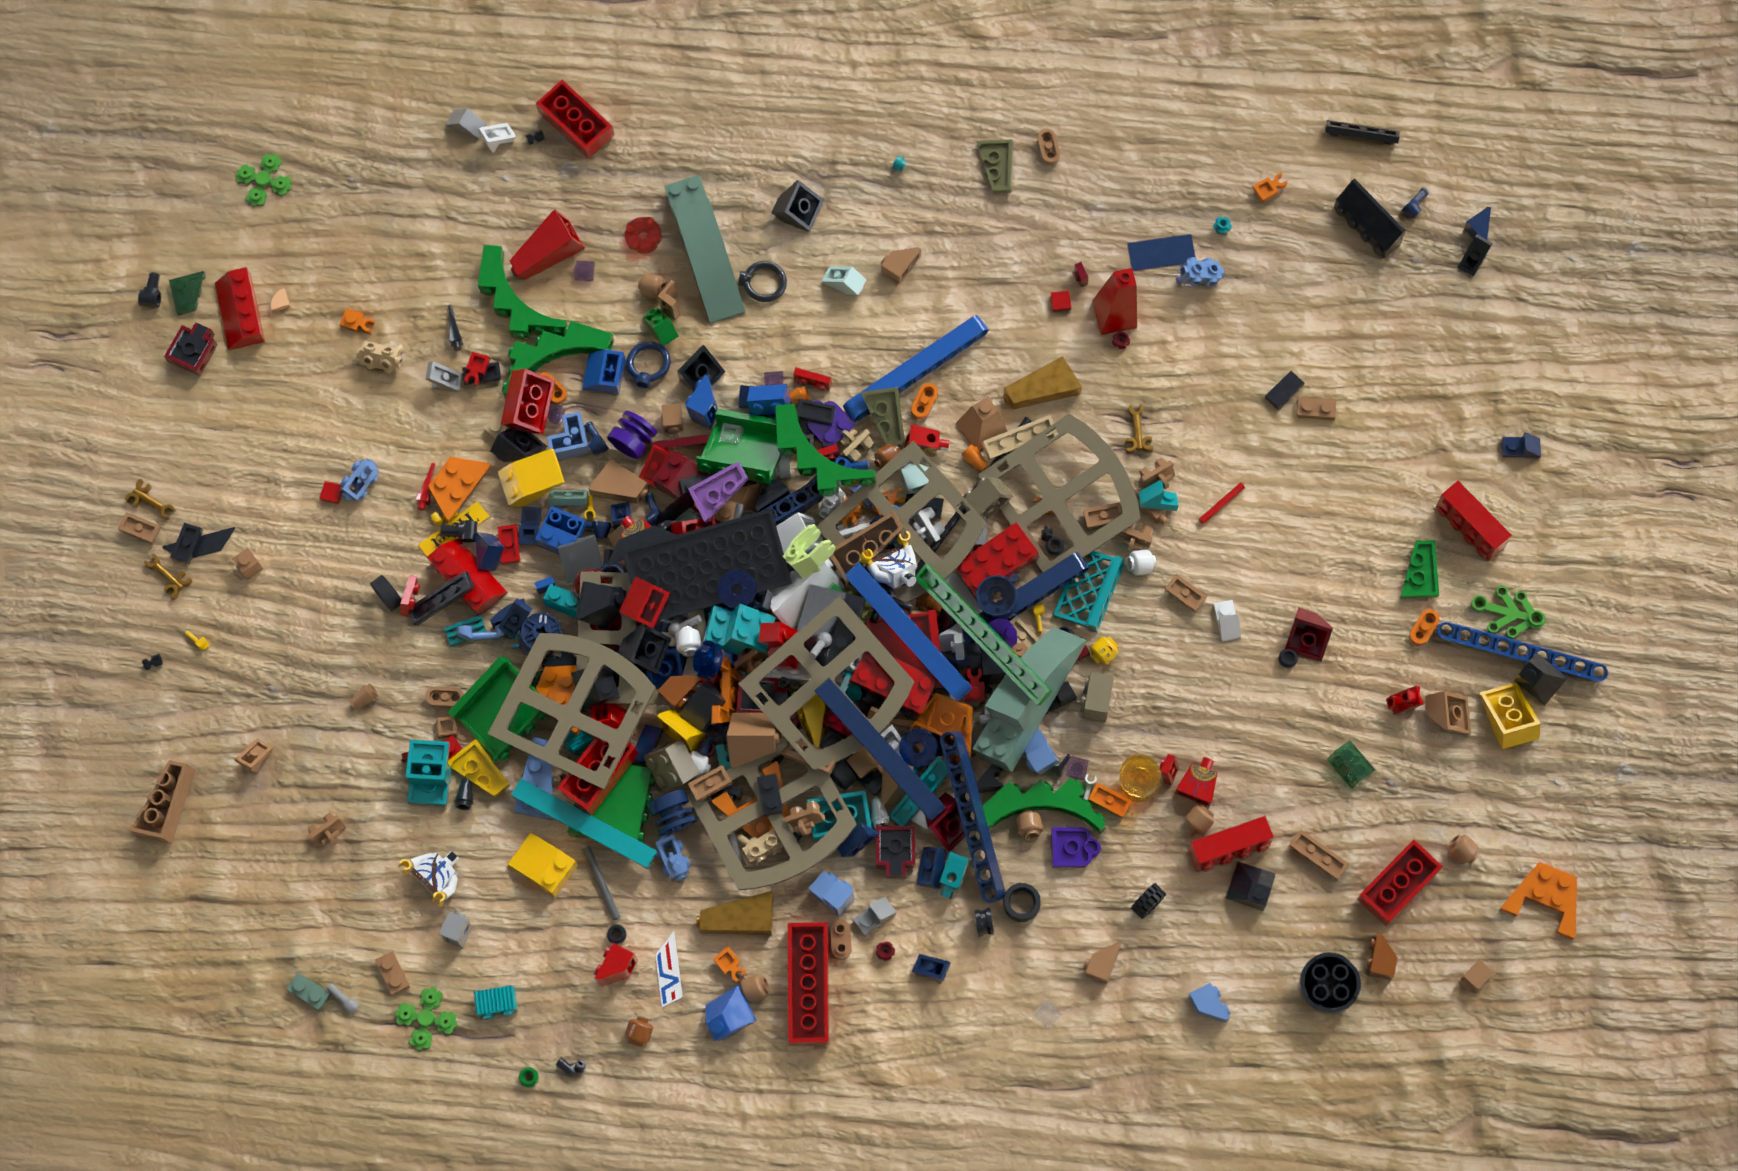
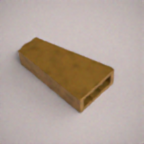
M1062 356L1004 387L1003 399L1014 410L1081 394L1082 386Z
M768 891L700 910V916L696 918V927L700 928L701 934H772L773 893Z

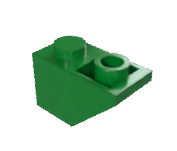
M659 308L651 309L647 312V315L643 316L644 321L662 346L679 337L670 318Z

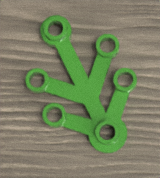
M1499 586L1495 594L1503 600L1507 607L1488 603L1487 599L1482 595L1475 596L1471 601V608L1476 612L1486 610L1505 615V617L1488 624L1487 631L1489 633L1496 634L1499 628L1516 619L1523 620L1524 622L1516 627L1511 626L1507 629L1506 636L1511 639H1515L1520 632L1529 627L1540 629L1546 621L1545 615L1541 611L1534 610L1524 591H1518L1514 596V600L1522 604L1526 613L1518 610L1505 586ZM1498 590H1504L1505 594H1499ZM1517 595H1523L1524 599H1518ZM1475 603H1481L1482 607H1476ZM1536 617L1539 620V622H1533L1532 618ZM1490 625H1494L1496 630H1491ZM1509 630H1513L1515 635H1510Z

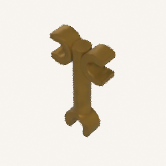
M1139 404V411L1135 412L1132 410V405H1129L1128 412L1133 417L1135 439L1127 438L1125 440V444L1131 443L1133 445L1132 448L1126 449V453L1130 454L1136 450L1151 452L1153 451V446H1146L1145 443L1152 442V437L1146 436L1142 439L1140 415L1143 412V406Z
M140 478L136 482L137 488H134L132 493L126 495L125 501L129 503L131 499L135 498L133 506L137 508L141 503V499L159 510L164 519L169 520L170 517L166 514V511L172 510L175 512V508L170 504L163 505L146 493L150 492L152 486L148 483L146 487L141 488L144 481Z
M152 553L151 556L155 561L150 564L145 560L144 563L149 569H155L170 583L164 587V591L168 593L170 590H174V593L171 595V598L174 600L179 596V591L184 586H189L193 580L189 577L186 581H182V578L186 575L183 571L178 573L176 579L160 564L157 555Z

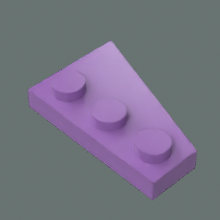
M736 462L688 488L705 523L748 480L740 462Z

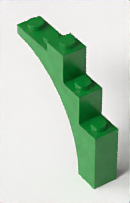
M483 245L478 288L480 293L491 296L495 294L493 308L496 315L503 318L511 316L509 326L511 337L518 340L530 338L531 331L536 334H542L543 331L559 336L562 335L564 329L568 326L566 320L551 318L536 312L523 303L513 292L505 275L502 246Z
M570 321L569 326H566V329H564L563 337L543 331L542 335L538 336L536 340V347L515 341L514 346H511L508 352V357L513 365L509 369V379L507 382H504L502 387L505 399L512 370L527 369L535 372L545 364L564 356L590 354L605 349L611 350L615 341L613 333Z
M795 404L776 405L777 449L779 454L793 456L794 453H797V469L799 474L809 477L817 473V486L820 495L831 497L834 494H839L838 486L843 488H851L853 485L867 487L877 483L874 470H858L844 467L821 455L808 442L801 431Z
M1071 777L1055 792H1053V787L1047 781L1043 782L1040 779L1026 793L1022 794L1023 790L1021 787L1009 781L983 805L989 830L1001 821L1020 814L1024 810L1062 812L1089 824L1099 834L1106 829V820L1100 813L1096 814L1091 809L1092 805L1086 799H1081L1085 792L1083 790L1084 786L1077 779L1074 781Z

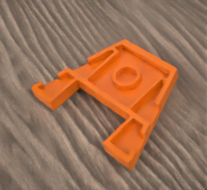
M721 648L714 649L713 666L722 671L720 688L722 690L721 695L726 703L723 707L720 705L712 706V724L731 721L732 713L737 712L739 677L741 675L736 668L731 667L730 659L722 655L724 651Z
M545 666L536 690L541 695L566 705L575 690L571 673L576 672V666ZM573 727L571 731L575 735H579L580 729Z
M935 693L923 709L917 721H914L911 729L902 739L904 742L917 747V744L922 741L925 729L940 736L945 732L960 731L964 736L971 761L973 707L944 694ZM951 735L950 740L954 741V738ZM958 755L955 756L957 763H959Z
M777 761L761 769L764 776L776 773L779 789L783 787ZM727 791L712 799L711 802L725 815L730 817L755 803L757 797L736 808ZM785 803L783 805V817L789 816L788 806ZM762 816L742 827L752 838H759L774 829L767 816Z
M1539 862L1505 901L1500 910L1517 917L1524 898L1562 913L1563 916L1556 933L1574 940L1576 936L1577 877Z

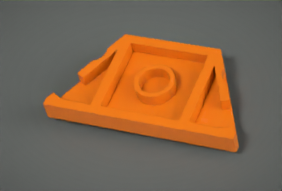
M450 457L430 482L428 489L432 496H434L447 522H450L491 468L490 463Z

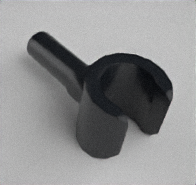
M1067 754L1058 766H1054L1051 769V774L1055 769H1059L1060 774L1057 778L1062 777V770L1071 758V755Z

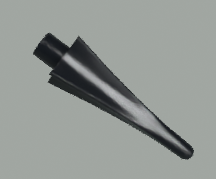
M450 304L448 305L449 342H451V347L454 348V351H460L461 345H464L456 323L453 307Z

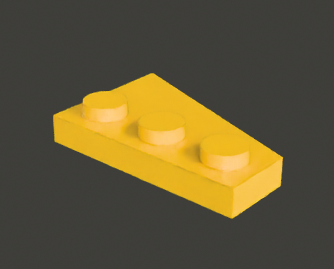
M476 739L448 760L451 768L494 797H497L511 786Z

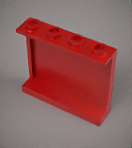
M936 610L907 614L941 652ZM866 618L867 623H864L865 626L894 658L935 677L883 618H879L877 623H873L870 621V618ZM937 680L933 690L945 689Z

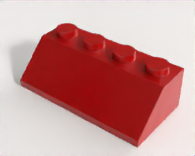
M247 267L228 271L215 282L228 350L265 342L251 273Z
M459 538L440 545L427 556L429 563L446 582H449L464 571L469 572L475 589L461 599L477 616L484 614L508 593L489 571L477 570V558Z
M595 737L576 763L596 771L609 748V743ZM628 743L605 790L570 773L567 774L557 789L576 806L592 816L639 753L635 746ZM609 756L604 766L609 769L614 758Z

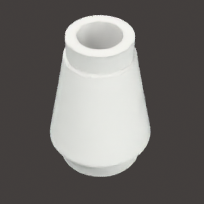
M881 798L871 800V824L875 829L876 826H889L888 822L890 821L885 806L881 805Z

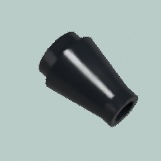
M461 780L454 800L456 808L470 810L474 804L472 781Z

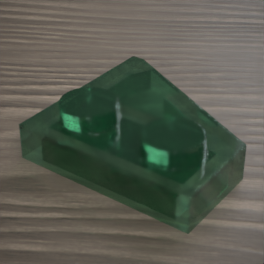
M204 271L169 280L178 316L197 311L198 298L202 292L201 286L203 279L206 277Z

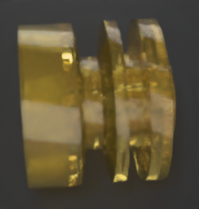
M1138 754L1127 758L1122 763L1119 773L1120 785L1124 795L1137 803L1152 800L1161 788V774L1157 762L1150 756ZM1138 778H1142L1143 784L1139 783Z

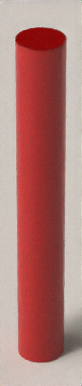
M1241 482L1198 519L1200 523L1204 525L1245 489V486Z

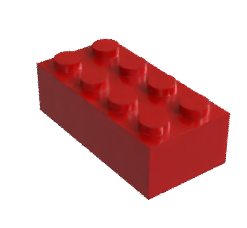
M563 79L536 102L538 113L588 159L615 135L613 126Z
M1459 480L1441 494L1436 505L1438 513L1442 517H1446L1450 521L1451 526L1464 535L1465 541L1473 545L1482 558L1490 561L1506 547L1512 534Z
M1015 522L969 554L955 572L977 600L976 592L984 579L994 575H1000L1009 579L1040 558L1035 546L1018 523Z
M867 651L860 655L848 680L849 683L886 700L895 684L893 679ZM894 658L914 681L908 697L901 708L919 716L922 714L938 679Z
M1262 816L1194 840L1190 843L1188 851L1196 872L1202 870V873L1214 869L1213 866L1215 865L1225 866L1230 864L1232 859L1239 857L1241 860L1249 857L1252 852L1257 851L1261 853L1268 850L1274 836L1266 816Z
M1413 839L1360 893L1357 900L1380 922L1387 926L1440 872L1443 866Z

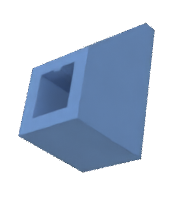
M1211 982L1189 993L1188 998L1198 1015L1223 1023L1229 1021L1230 1010L1226 1004H1222L1219 999L1221 994L1216 986H1212Z

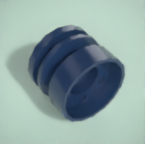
M1000 575L984 579L976 592L977 602L981 610L994 618L1005 617L1015 609L1018 601L1017 590L1013 582L1007 577ZM1000 592V596L1003 599L994 602L993 594L997 595Z
M542 612L532 614L526 618L517 639L523 654L528 656L538 637L539 631L554 634L562 633L556 618ZM548 651L544 658L551 655L554 651Z
M685 789L670 792L647 803L652 817L661 816V819L654 823L655 827L663 826L657 830L659 836L678 833L697 821L695 815L686 817L693 813L692 808H682L689 803Z

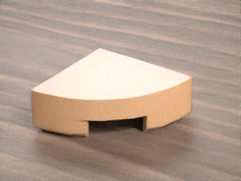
M285 288L279 290L273 296L271 301L272 312L291 307Z

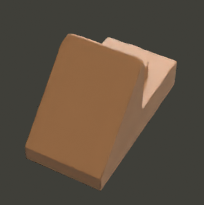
M257 738L235 758V762L258 774L261 763L272 753L273 747Z

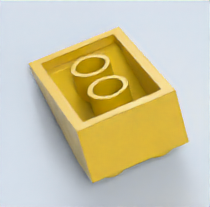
M549 449L513 462L497 471L509 506L522 508V506L532 503L565 483L554 449Z
M1517 682L1480 692V697L1494 735L1502 749L1539 739L1541 723Z
M817 694L796 712L801 727L811 744L819 747L825 703Z
M677 709L659 713L657 717L663 732L674 741L682 739L689 753L693 750L695 751L700 746V743L706 739L705 732L699 730L679 715L681 712Z
M532 833L528 835L508 863L510 867L553 897L557 896L578 867L574 859Z

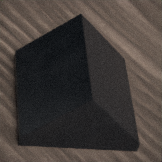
M704 345L677 371L679 381L693 393L697 382L700 379L702 380L704 375L709 377L710 383L713 385L726 372Z
M977 643L964 644V660H956V653H952V651H941L966 681H970L967 676L968 668H970L972 675L978 674V668L982 670L980 646ZM983 672L979 681H983Z
M981 648L984 684H1000L1006 673Z
M707 679L699 686L679 715L699 730L705 732L712 722V706L720 705L723 707L726 701L712 681Z

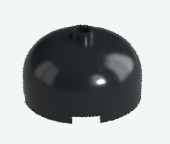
M1327 952L1314 956L1306 963L1299 977V990L1305 1003L1314 1011L1326 1015L1339 1014L1350 1008L1358 998L1361 989V978L1357 968L1345 956L1338 953Z

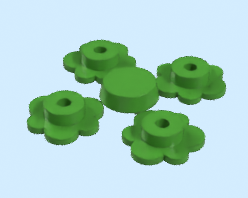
M274 153L271 155L265 154L262 157L263 161L260 165L264 168V171L256 174L255 168L249 167L247 164L242 165L241 169L236 171L238 175L236 179L239 183L249 184L251 181L256 180L258 187L255 189L251 188L246 196V200L251 202L252 206L265 204L267 193L264 192L262 187H266L270 183L273 187V192L280 195H285L287 190L292 188L290 177L279 175L277 179L272 180L269 173L277 171L279 169L278 166L282 163L281 159Z
M431 987L430 990H422L420 1002L425 1004L426 1009L420 1011L419 1014L415 1012L413 1005L409 1006L407 1003H402L399 1009L395 1011L398 1024L409 1026L412 1024V1021L417 1019L419 1025L422 1026L418 1031L414 1030L412 1032L413 1037L410 1038V1044L416 1046L417 1050L431 1047L433 1036L431 1033H428L425 1027L431 1026L434 1021L438 1026V1031H444L446 1034H451L458 1025L457 1021H455L456 1014L453 1012L447 1013L444 1011L441 1013V1016L435 1019V1015L431 1010L434 1006H440V1000L443 998L442 992L437 991L435 987Z

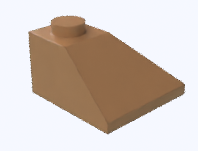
M989 397L974 404L956 422L969 443L974 447L977 446L979 451L984 449L982 441L1007 432L999 411Z
M1447 691L1425 696V708L1427 715L1444 730L1471 735L1468 697Z

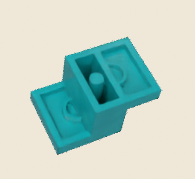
M739 604L732 612L714 605L711 608L703 642L737 655L746 647L765 654L768 646L759 642L761 623L774 622L775 616L743 604Z
M410 739L406 779L409 782L408 804L447 806L451 767L448 764L449 742Z

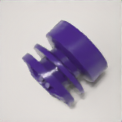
M626 410L622 414L623 418L618 420L621 428L614 426L608 434L607 440L623 454L639 460L646 450V446L643 443L650 444L652 442L651 438L657 435V430L643 417Z

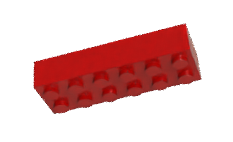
M828 922L788 923L789 1046L830 1045Z

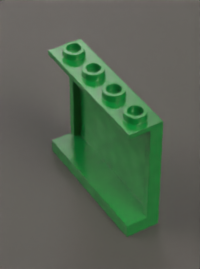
M717 409L715 413L716 424L702 456L696 457L698 471L716 474L732 464L740 462L748 480L770 484L782 457V454L780 455L777 449L776 419Z
M498 657L448 711L452 718H458L493 756L491 759L493 762L505 761L510 756L509 752L515 748L488 735L520 672L506 657ZM530 684V687H529L530 690L539 693V692L533 687V685ZM522 703L515 713L508 730L524 737L526 734L531 733L536 728L535 724L539 720H543L548 714Z
M630 765L592 816L643 843L645 831H642L643 824H647L649 815L646 812L647 803L652 801L650 790L651 786H655V778L651 770L647 767ZM573 803V806H574V807H576V808L580 809L581 811L585 812L584 810H582L581 808H579L578 806H576V805ZM568 827V834L570 837H586L585 835Z

